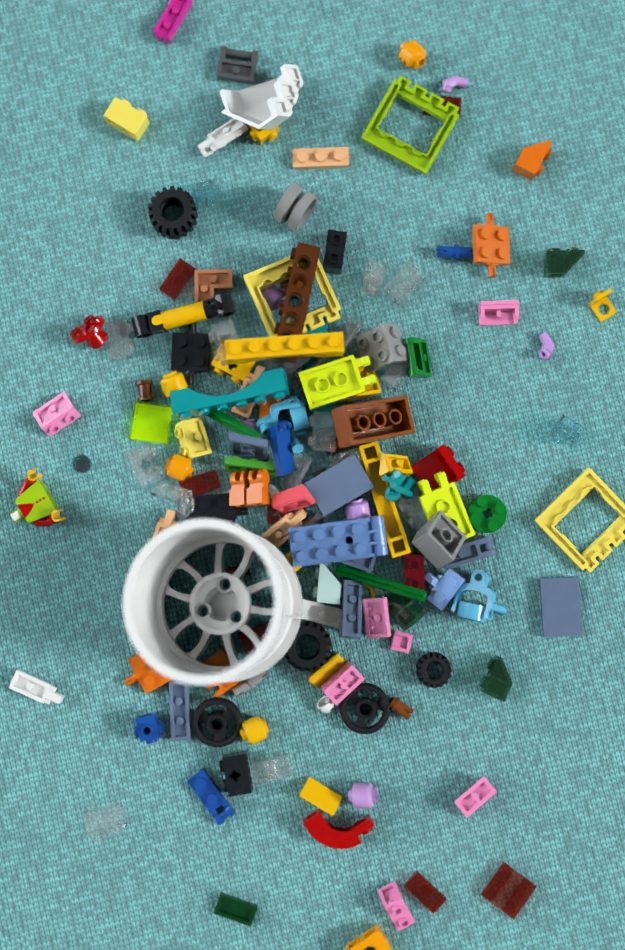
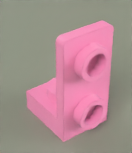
M395 881L377 890L384 908L398 931L415 923Z

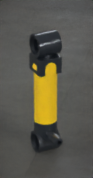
M222 293L208 300L166 311L157 310L144 315H138L131 320L135 338H145L153 334L169 332L168 329L214 317L230 316L235 313L231 293Z

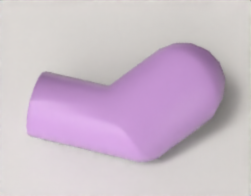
M458 76L445 79L442 83V91L450 93L452 87L455 86L467 88L469 79Z
M544 332L538 336L543 344L539 356L543 360H548L552 357L555 345L548 333Z

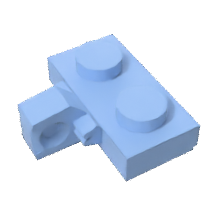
M451 568L448 569L444 576L441 574L435 576L433 573L427 572L424 579L431 584L429 588L433 590L427 597V600L443 611L465 582V579Z

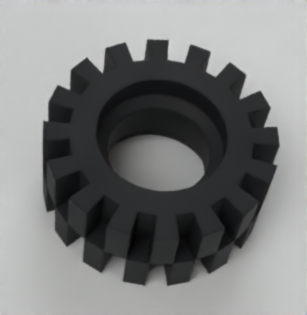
M428 652L418 659L416 675L427 687H443L444 684L448 683V679L451 678V664L442 654ZM435 662L440 665L441 673L439 676H428L426 668L430 663Z

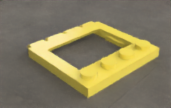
M290 256L243 275V279L269 337H275L278 334L274 333L276 324L272 318L273 314L266 298H263L261 290L290 279L286 278L288 266L292 267L293 259H290ZM319 258L315 271V280L327 304L307 312L302 334L308 332L306 325H308L310 331L324 326L323 318L326 319L327 323L341 318L339 314L341 307ZM299 262L298 267L301 269H306L307 264L304 262ZM293 318L286 321V323L288 325H294L296 324V321Z
M590 467L586 468L533 520L580 570L585 569L589 573L600 564L595 559L596 557L603 561L613 551L609 544L616 548L625 539V534L623 533L625 531V504ZM594 488L620 516L580 554L566 536L561 534L554 526Z

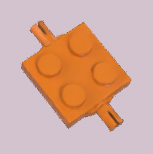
M486 213V225L475 224L472 226L473 263L487 266L488 278H495V266H507L510 264L509 227L494 225L493 213Z
M140 654L128 659L133 668V675L124 679V682L132 679V681L126 683L127 687L138 681L147 694L173 680L156 671Z

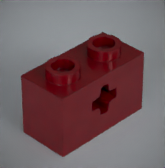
M402 555L403 584L425 591L424 555Z

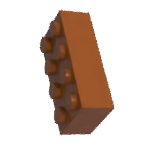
M407 395L345 405L331 410L339 448L415 433Z

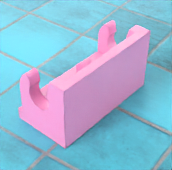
M519 300L481 301L478 305L479 326L516 325L517 320H519Z
M348 660L320 687L337 706L365 678Z
M483 776L454 802L464 815L469 817L497 791Z

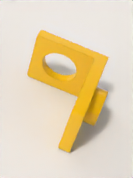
M611 288L605 292L600 290L593 295L594 299L589 303L600 322L617 313L607 297L612 292ZM602 304L607 305L609 308V312L606 315H602L598 310Z

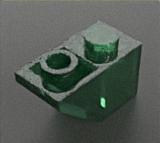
M572 247L567 250L551 248L543 255L544 278L564 277L585 254V250Z
M391 592L384 596L387 597L389 614L403 631L417 623L427 613L419 601Z
M495 655L488 662L487 668L489 670L487 675L483 676L480 681V691L505 702L512 682L503 659Z

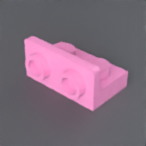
M62 392L32 412L41 429L49 437L58 433L81 416L65 392Z
M387 597L362 599V612L365 618L364 630L367 638L390 637L391 630Z

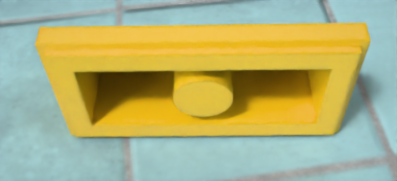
M381 454L379 477H383L384 474L391 476L395 469L401 471L404 475L410 476L413 474L408 456Z
M335 652L325 665L323 664L321 668L316 669L308 676V680L315 687H320L346 663L338 652Z
M310 776L299 793L301 798L331 816L335 814L343 797Z

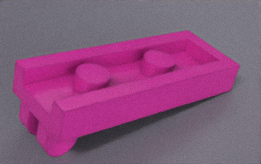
M171 0L153 30V35L157 37V40H164L165 44L171 43L192 6V0Z

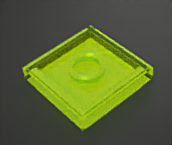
M135 402L129 439L168 445L172 407Z

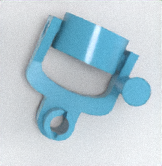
M296 395L271 405L270 415L259 418L256 426L264 438L271 437L269 425L278 423L279 411L287 409L289 420L292 424V428L289 429L293 445L292 450L294 453H301L304 447L300 444L297 436L306 434L305 429L309 428V421L302 400H298Z
M476 570L471 575L470 583H463L456 592L451 611L457 613V617L485 623L486 619L492 621L493 611L497 612L500 616L505 615L507 607L503 604H495L496 593L492 589L487 588L491 580L490 576L482 570ZM477 591L485 594L488 597L486 607L462 601L464 592Z

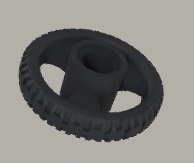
M360 683L340 702L341 718L345 725L356 733H374L380 730L389 718V699L378 686L371 683ZM370 690L375 692L379 698L372 702L369 698H360L358 691ZM347 702L355 704L358 719L354 723L347 715ZM364 703L370 705V711L367 713H362L359 710L360 706ZM375 710H382L383 714L380 720L368 727L366 720L373 717Z
M212 697L198 705L193 714L192 727L196 737L205 745L218 748L225 747L233 743L240 735L239 731L242 729L243 718L241 711L235 703L223 697ZM211 705L226 707L225 711L215 710L211 714L207 713L205 709ZM234 718L236 719V727L233 733L226 737L223 732L226 729L228 720ZM213 720H221L222 725H215ZM200 722L207 723L208 731L215 735L213 739L202 732L199 725Z

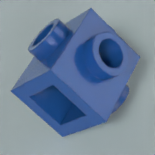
M157 712L135 718L136 726H134L136 738L139 737L140 742L146 741V744L157 742V738H160L162 735L161 732H164L163 722L158 719Z

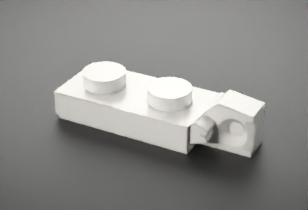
M231 119L208 134V138L197 145L199 151L204 157L213 154L214 151L224 147L228 142L248 130L247 125L237 119Z
M19 669L16 670L8 687L43 704H50L51 701L60 704L65 697L56 692L57 687L53 686V684Z

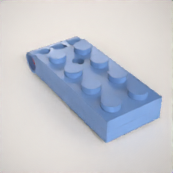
M383 515L288 527L293 567L388 554ZM346 537H352L353 541L351 543H347L345 541Z

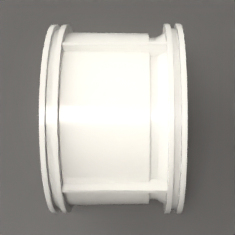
M218 519L187 520L168 527L157 534L142 548L135 558L124 586V621L134 647L141 657L156 671L168 678L186 684L211 685L223 682H236L262 674L274 666L289 650L296 638L302 619L303 598L297 574L287 557L268 540L235 524ZM227 543L242 545L244 548L243 560L233 575L225 573L224 546ZM215 544L214 573L203 577L194 566L185 562L184 559L203 547ZM256 552L266 564L271 579L247 587L242 582V579L249 569ZM179 568L187 571L196 580L197 584L191 595L179 593L169 586L170 578L176 569ZM228 579L231 583V586L229 589L225 590L223 588V583L225 580ZM268 586H273L274 608H261L252 605L251 594ZM165 595L190 602L191 616L172 630L168 629L165 618ZM207 606L209 612L204 617L202 615V608ZM236 612H240L242 615L238 623L234 620ZM250 613L273 615L270 627L263 641L247 625L250 620ZM196 623L203 630L202 637L198 645L191 652L185 653L175 642V638L182 630ZM238 629L245 633L256 647L255 652L242 663L238 662L232 636V633ZM213 634L222 636L230 666H212L197 661L208 647Z

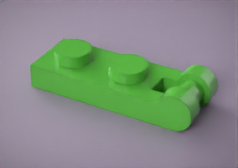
M238 456L225 457V472H242L246 470L250 472V470L266 469L269 477L277 476L274 459L263 462L255 458L247 460L241 459Z

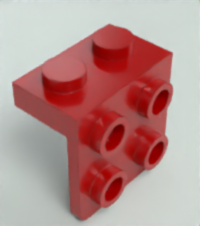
M444 444L411 467L419 481L422 479L428 480L431 490L440 487L434 478V474L440 471L441 473L445 472L448 482L456 483L466 476L463 465L455 461L453 458L454 452L449 446L446 447Z

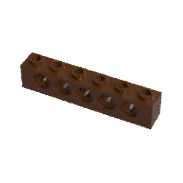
M300 242L297 243L296 248L292 247L290 259H293L292 267L288 266L286 278L290 279L288 285L284 284L282 296L285 297L284 304L280 303L278 315H282L281 321L276 322L274 333L278 334L277 336L302 335L321 247ZM299 262H304V263H306V264H307V268H306V269H301V268H299V267H298V263H299ZM299 280L304 286L298 288L293 282ZM297 299L300 305L292 306L289 301ZM292 317L295 319L296 324L288 325L285 319ZM297 356L273 359L296 363Z

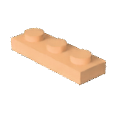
M349 147L293 149V170L349 168Z

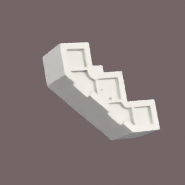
M284 64L280 67L282 75L278 78L240 91L220 90L222 102L225 106L221 113L257 129L272 130L292 115V107L296 104L299 96L298 91L303 86L298 65Z

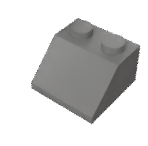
M439 510L418 530L412 543L437 569H440L454 561L466 536Z

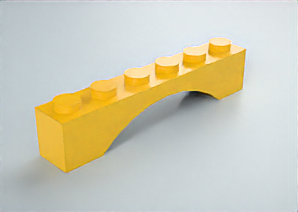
M343 332L224 340L226 365L244 364L280 357H340L344 355L345 351Z
M378 441L358 447L364 471L374 486L370 491L377 514L383 515L390 557L395 558L411 553L395 502L389 501L385 497V490L389 483L383 481L382 477H379L381 451Z

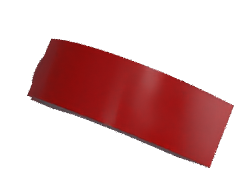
M320 808L303 818V824L315 840L335 849H348L361 844L362 841L359 835L368 834L374 826L371 816L367 815L349 827H336L327 821Z

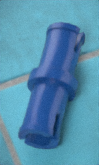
M459 245L437 246V251H444L438 252L437 258H453L454 260L459 258L473 259V253H468L473 252V247H459Z

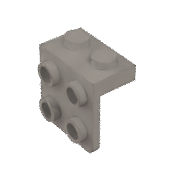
M397 323L382 324L356 337L361 358L369 356L371 365L364 367L367 373L388 364L401 363L408 360Z

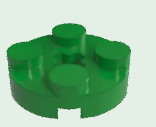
M492 495L479 496L470 503L467 510L472 527L481 533L497 531L506 520V506L499 498ZM489 509L492 516L484 519L482 511Z

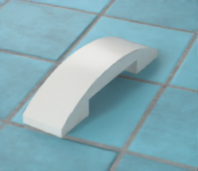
M303 599L302 619L340 629L341 609Z

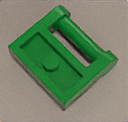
M415 337L403 339V344L407 350L410 369L408 371L409 377H432L427 341Z

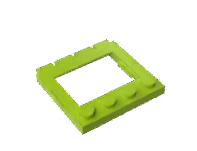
M400 76L398 81L393 80L361 136V140L418 172L427 175L459 118L457 112L460 107L449 101L444 107L445 99L434 93H431L429 98L426 97L429 90L416 83L413 88H410L412 81ZM396 96L445 122L434 137L427 154L378 128L393 105Z

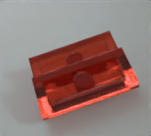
M503 862L481 895L493 905L499 907L512 919H515L537 886Z

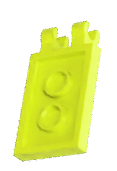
M353 354L298 372L310 410L366 392L364 386L377 383L375 374L361 378L358 369L371 365L369 356L355 360Z
M440 471L434 474V478L440 486L434 490H431L427 479L417 482L423 494L418 499L428 521L441 510L466 536V539L476 535L455 482H448L445 472L441 473Z

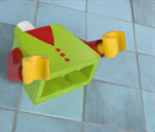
M33 468L27 472V478L17 493L18 497L15 499V502L19 508L10 513L16 523L25 518L29 524L50 527L58 521L65 520L66 517H60L63 509H59L44 482L37 481L43 475H36L35 470L37 468Z

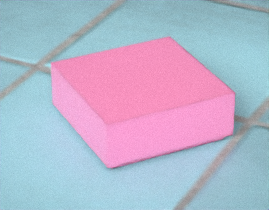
M394 630L390 649L409 654L413 634Z

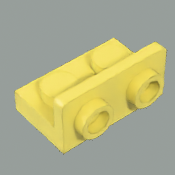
M202 417L180 421L175 425L174 433L176 438L179 439L181 455L193 459L212 453Z

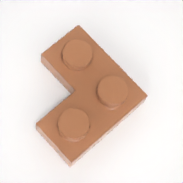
M232 269L194 270L195 303L213 298L214 290H233Z

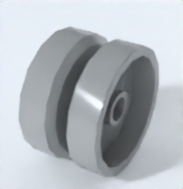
M292 183L280 199L274 211L273 219L281 224L287 222L288 228L297 233L310 217L317 203L318 196L311 192H306L303 195V187L297 183Z

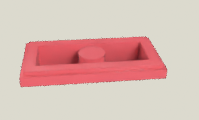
M303 484L272 495V507L283 514L315 504V499Z

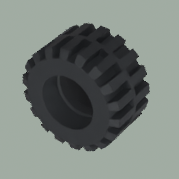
M170 186V189L167 190L164 187L162 188L163 192L157 191L155 193L156 197L152 196L150 199L152 204L148 206L150 210L148 214L155 230L160 232L163 237L167 235L168 239H173V236L176 239H181L180 235L186 237L188 231L192 232L194 230L193 225L196 226V218H198L197 208L194 199L186 190L183 192V189L180 187L175 190L174 186ZM178 205L184 209L183 215L175 221H168L163 218V213L169 206Z
M301 622L296 638L284 655L287 662L293 668L304 672L321 668L323 664L325 665L331 654L332 644L330 636L318 623ZM302 635H312L317 639L319 649L314 656L305 658L298 654L296 642Z

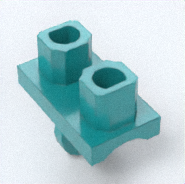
M395 469L391 476L384 474L381 478L383 481L391 484L385 490L387 500L397 501L401 493L410 498L414 495V492L410 489L416 481L409 475H404L401 471Z

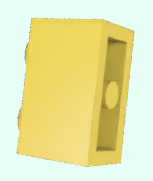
M117 97L114 98L103 115L108 124L136 141H139L150 124L145 111L140 108L135 109L127 100H120Z

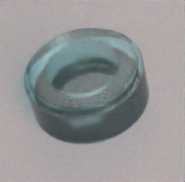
M78 454L72 459L71 466L74 471L83 474L91 469L92 462L88 456Z

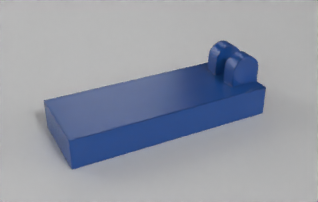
M281 420L279 423L270 424L276 475L283 476L295 471L289 432L292 424L288 420Z

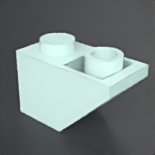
M320 564V567L315 569V578L318 579V586H314L313 598H317L316 602L340 604L341 584L324 564Z

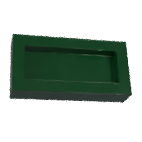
M221 892L214 914L251 927L258 905Z

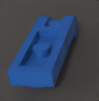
M204 768L187 781L219 826L225 822L224 820L228 816L232 817L236 814L233 807ZM220 805L225 809L221 813L217 810Z

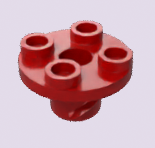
M91 314L87 316L83 321V325L74 328L70 332L72 341L75 344L86 341L87 346L92 349L100 348L107 340V334L104 330L100 329L105 322L101 315L94 317Z

